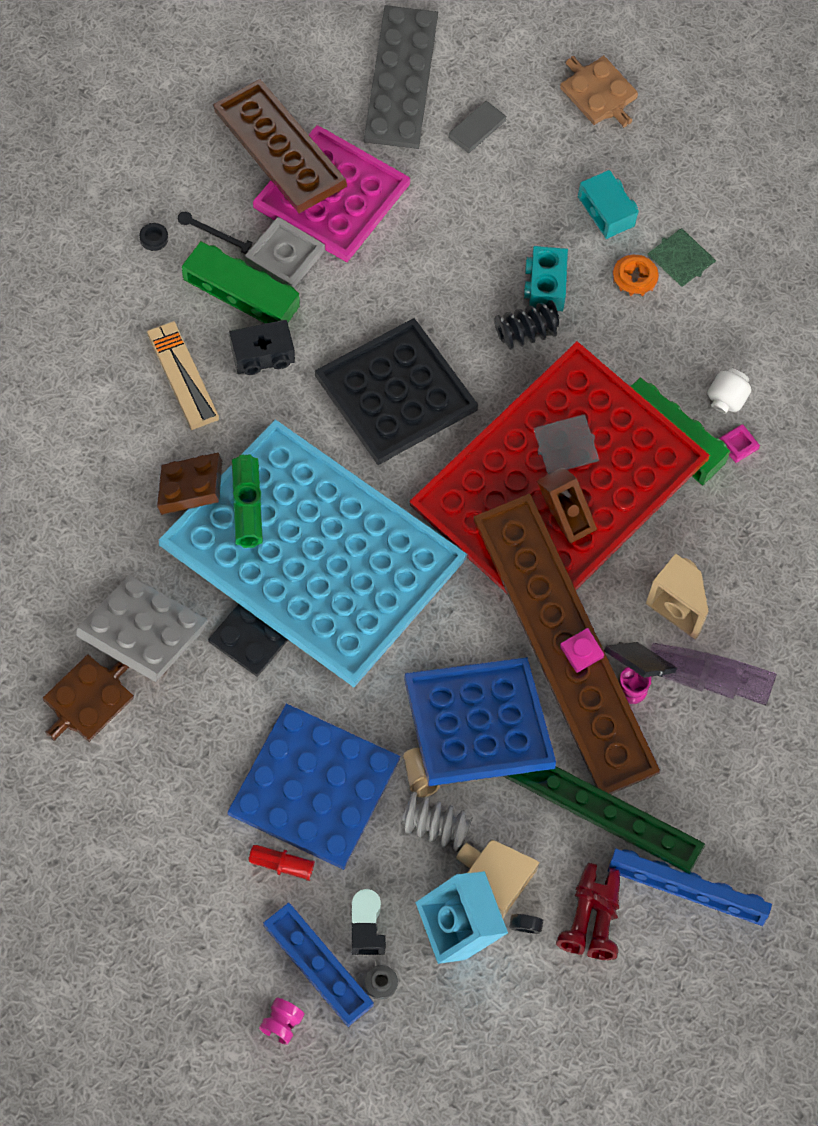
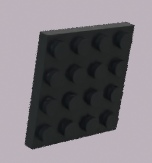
M415 318L315 370V377L377 465L478 411V403Z

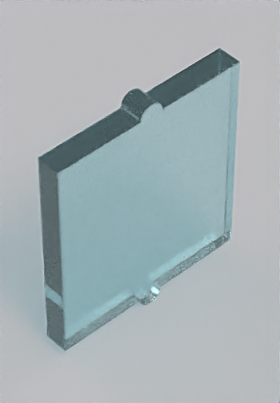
M585 414L534 428L539 445L538 454L542 455L547 474L562 467L568 470L599 461L593 442L595 435L590 433Z

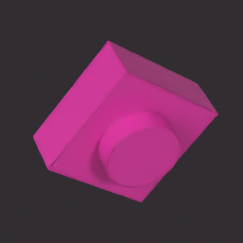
M588 628L562 642L560 645L576 673L604 658L603 651Z

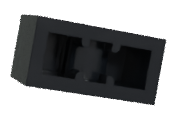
M287 320L229 331L230 346L237 374L255 375L261 369L273 367L279 370L287 368L291 363H295V349Z

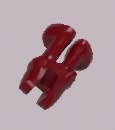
M588 862L575 889V897L578 903L573 924L570 930L562 931L558 935L556 945L566 952L578 955L584 954L586 933L593 908L597 913L587 956L599 960H615L618 957V946L609 939L610 921L618 919L616 910L619 909L620 871L610 867L605 885L595 883L597 864Z

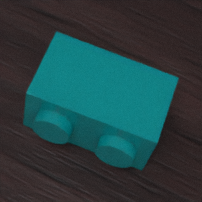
M610 170L580 182L578 198L606 239L635 227L639 214L637 204L634 200L629 199L624 191L622 182L615 178Z

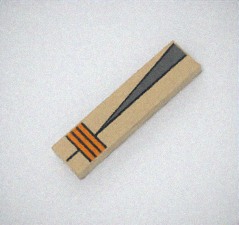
M175 321L148 330L147 334L191 430L218 421L219 415Z

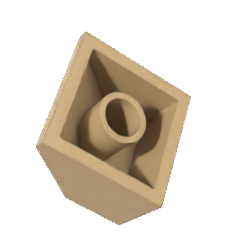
M675 554L654 579L646 604L695 640L699 636L709 612L702 574L691 560L681 558Z

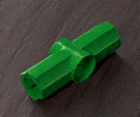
M251 454L239 455V457L232 459L235 543L243 548H254L263 542L259 460ZM249 499V500H251L252 502L246 503V502H243L242 500Z

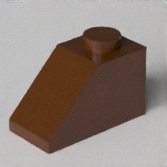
M562 467L537 480L548 509L570 544L597 530L578 480L567 469Z

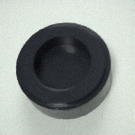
M159 223L145 225L139 233L140 243L147 250H161L168 243L167 229Z
M512 914L509 927L514 931L540 934L544 920L530 915Z

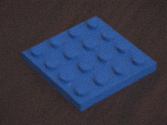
M528 657L405 673L404 682L428 786L555 769L556 759Z
M286 703L230 806L228 815L344 870L400 761V756Z

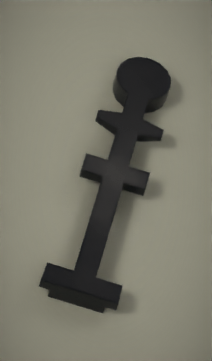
M181 212L178 215V222L181 225L191 224L242 248L241 253L246 254L253 244L249 240L244 243L193 219L189 212Z

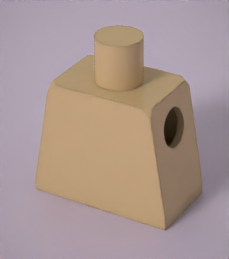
M491 840L482 853L469 843H465L456 856L457 860L470 868L467 873L485 871L502 918H504L534 876L540 863L495 840Z

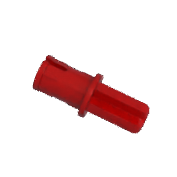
M253 845L249 854V862L251 864L275 870L277 875H281L282 872L306 879L307 881H310L315 865L314 860H307L287 854L288 850L285 849L283 852L260 845Z

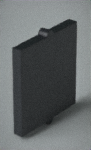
M619 642V644L607 645L604 649V652L644 678L653 676L663 677V675L674 674L677 670V667L639 642Z

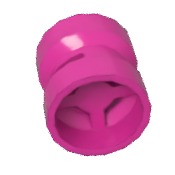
M626 667L620 675L619 684L629 704H637L645 699L651 685V677L644 678L629 667Z
M275 998L271 1005L272 1012L270 1017L263 1019L259 1029L267 1036H270L271 1032L280 1037L278 1042L288 1045L293 1037L291 1029L295 1025L300 1024L305 1013L292 1003L281 998Z

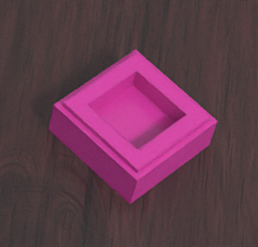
M743 424L719 437L730 450L729 456L735 463L760 448L759 443Z

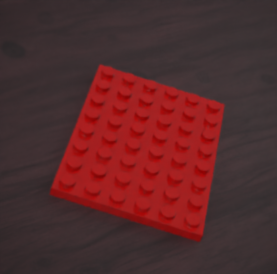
M576 341L409 502L410 506L448 541L467 553V558L507 594L474 523V516L531 494L575 590H577L709 460L710 455ZM562 467L577 478L597 530L571 544L548 509L537 483V480Z

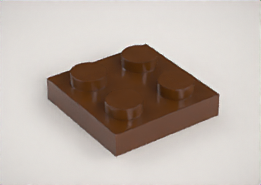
M219 452L161 465L157 502L161 515L219 502L223 462Z

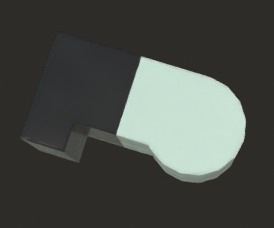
M370 889L358 891L352 900V955H385V935H376V919L380 914L381 900L378 894Z

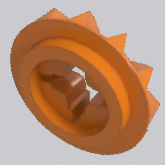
M642 255L624 256L617 261L613 269V283L619 286L620 291L629 292L630 296L640 294L643 297L646 292L653 291L659 278L656 265L649 258ZM638 268L639 276L643 278H638L636 282H633L631 275Z

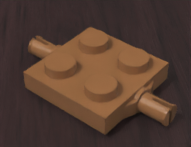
M604 55L586 66H582L575 56L566 61V65L574 72V75L562 82L560 88L593 125L615 117L623 128L627 124L632 123V118L626 114L624 108L637 99L638 92Z

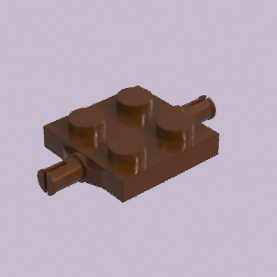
M87 654L43 697V701L56 713L58 718L45 733L49 737L51 736L53 741H56L68 728L78 732L84 739L90 742L134 699V695L119 680V677L130 667L118 661L109 670Z

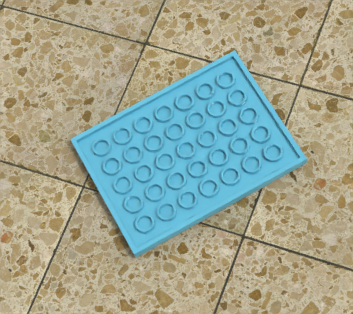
M275 419L241 454H251L259 460L262 544L254 548H243L235 543L231 465L221 475L219 502L188 509L159 539V546L352 687H355L464 563L467 553ZM249 499L242 500L243 502H246V503L252 502V501L249 500Z

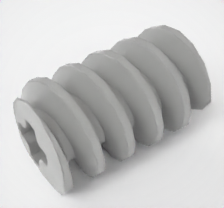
M413 792L405 808L401 824L405 822L406 833H410L417 827V837L422 838L429 831V841L432 843L441 836V845L443 847H446L453 840L454 851L458 852L463 846L473 817L467 822L466 811L464 810L457 817H454L453 806L451 805L445 812H441V801H437L430 808L429 797L427 796L420 803H417V792Z

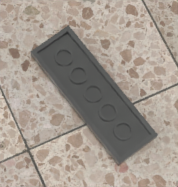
M384 6L364 143L419 149L438 11Z

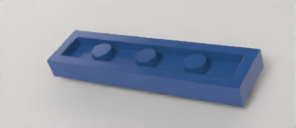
M289 902L263 922L264 928L347 1027L374 1006V1002Z

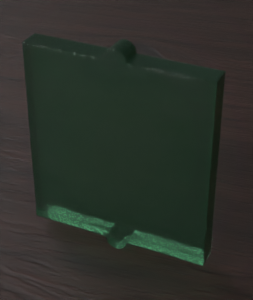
M682 228L668 239L663 238L662 243L648 253L681 287L696 276L701 277L702 272L716 262Z

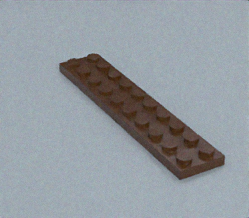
M531 494L474 516V523L595 786L609 794H613L658 775L660 769ZM588 628L603 651L604 658L576 673L560 645L562 642Z

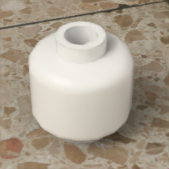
M730 368L728 371H720L707 391L708 397L713 401L711 406L723 414H726L728 410L738 412L752 391L748 383L750 381L749 378L733 368Z

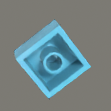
M485 871L456 874L415 902L438 964L468 959L508 934Z

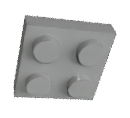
M277 217L245 255V263L258 271L266 272L277 282L283 285L288 284L295 288L324 253L325 244Z

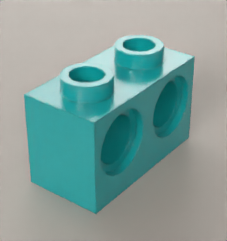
M534 246L532 257H526L525 274H530V282L525 281L524 299H529V306L535 308L537 303L543 302L546 304L548 300H552L556 305L557 311H563L566 299L568 249Z

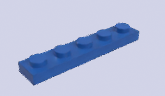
M615 848L607 870L609 872L610 867L618 869L622 877L763 926L772 907L771 903L764 901L762 897L756 894H743L734 891L731 886L725 883H712L703 880L700 875L694 872L688 874L672 869L665 862L641 858L636 852L627 849L619 850Z

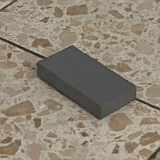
M485 101L451 130L448 138L467 153H470L506 122L507 116L488 101Z

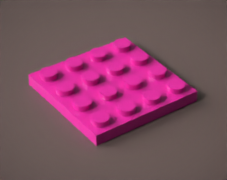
M316 125L309 136L346 178L347 187L299 214L270 180L254 199L253 208L273 220L280 217L325 244L326 251L348 263L408 188L411 178L321 126Z

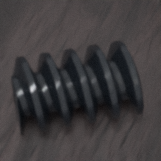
M548 300L546 304L543 302L537 303L535 308L527 306L525 311L516 309L514 315L511 312H506L503 318L500 315H496L494 324L499 339L512 350L514 348V340H517L522 347L525 344L524 337L526 336L531 343H535V334L537 333L542 340H546L547 330H549L553 337H556L557 327H559V315L555 303L552 300Z

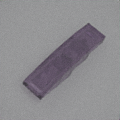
M653 643L651 647L652 652L677 667L676 673L663 675L665 679L701 692L703 689L731 699H734L735 695L765 706L769 700L777 676L776 673L722 656L659 643Z

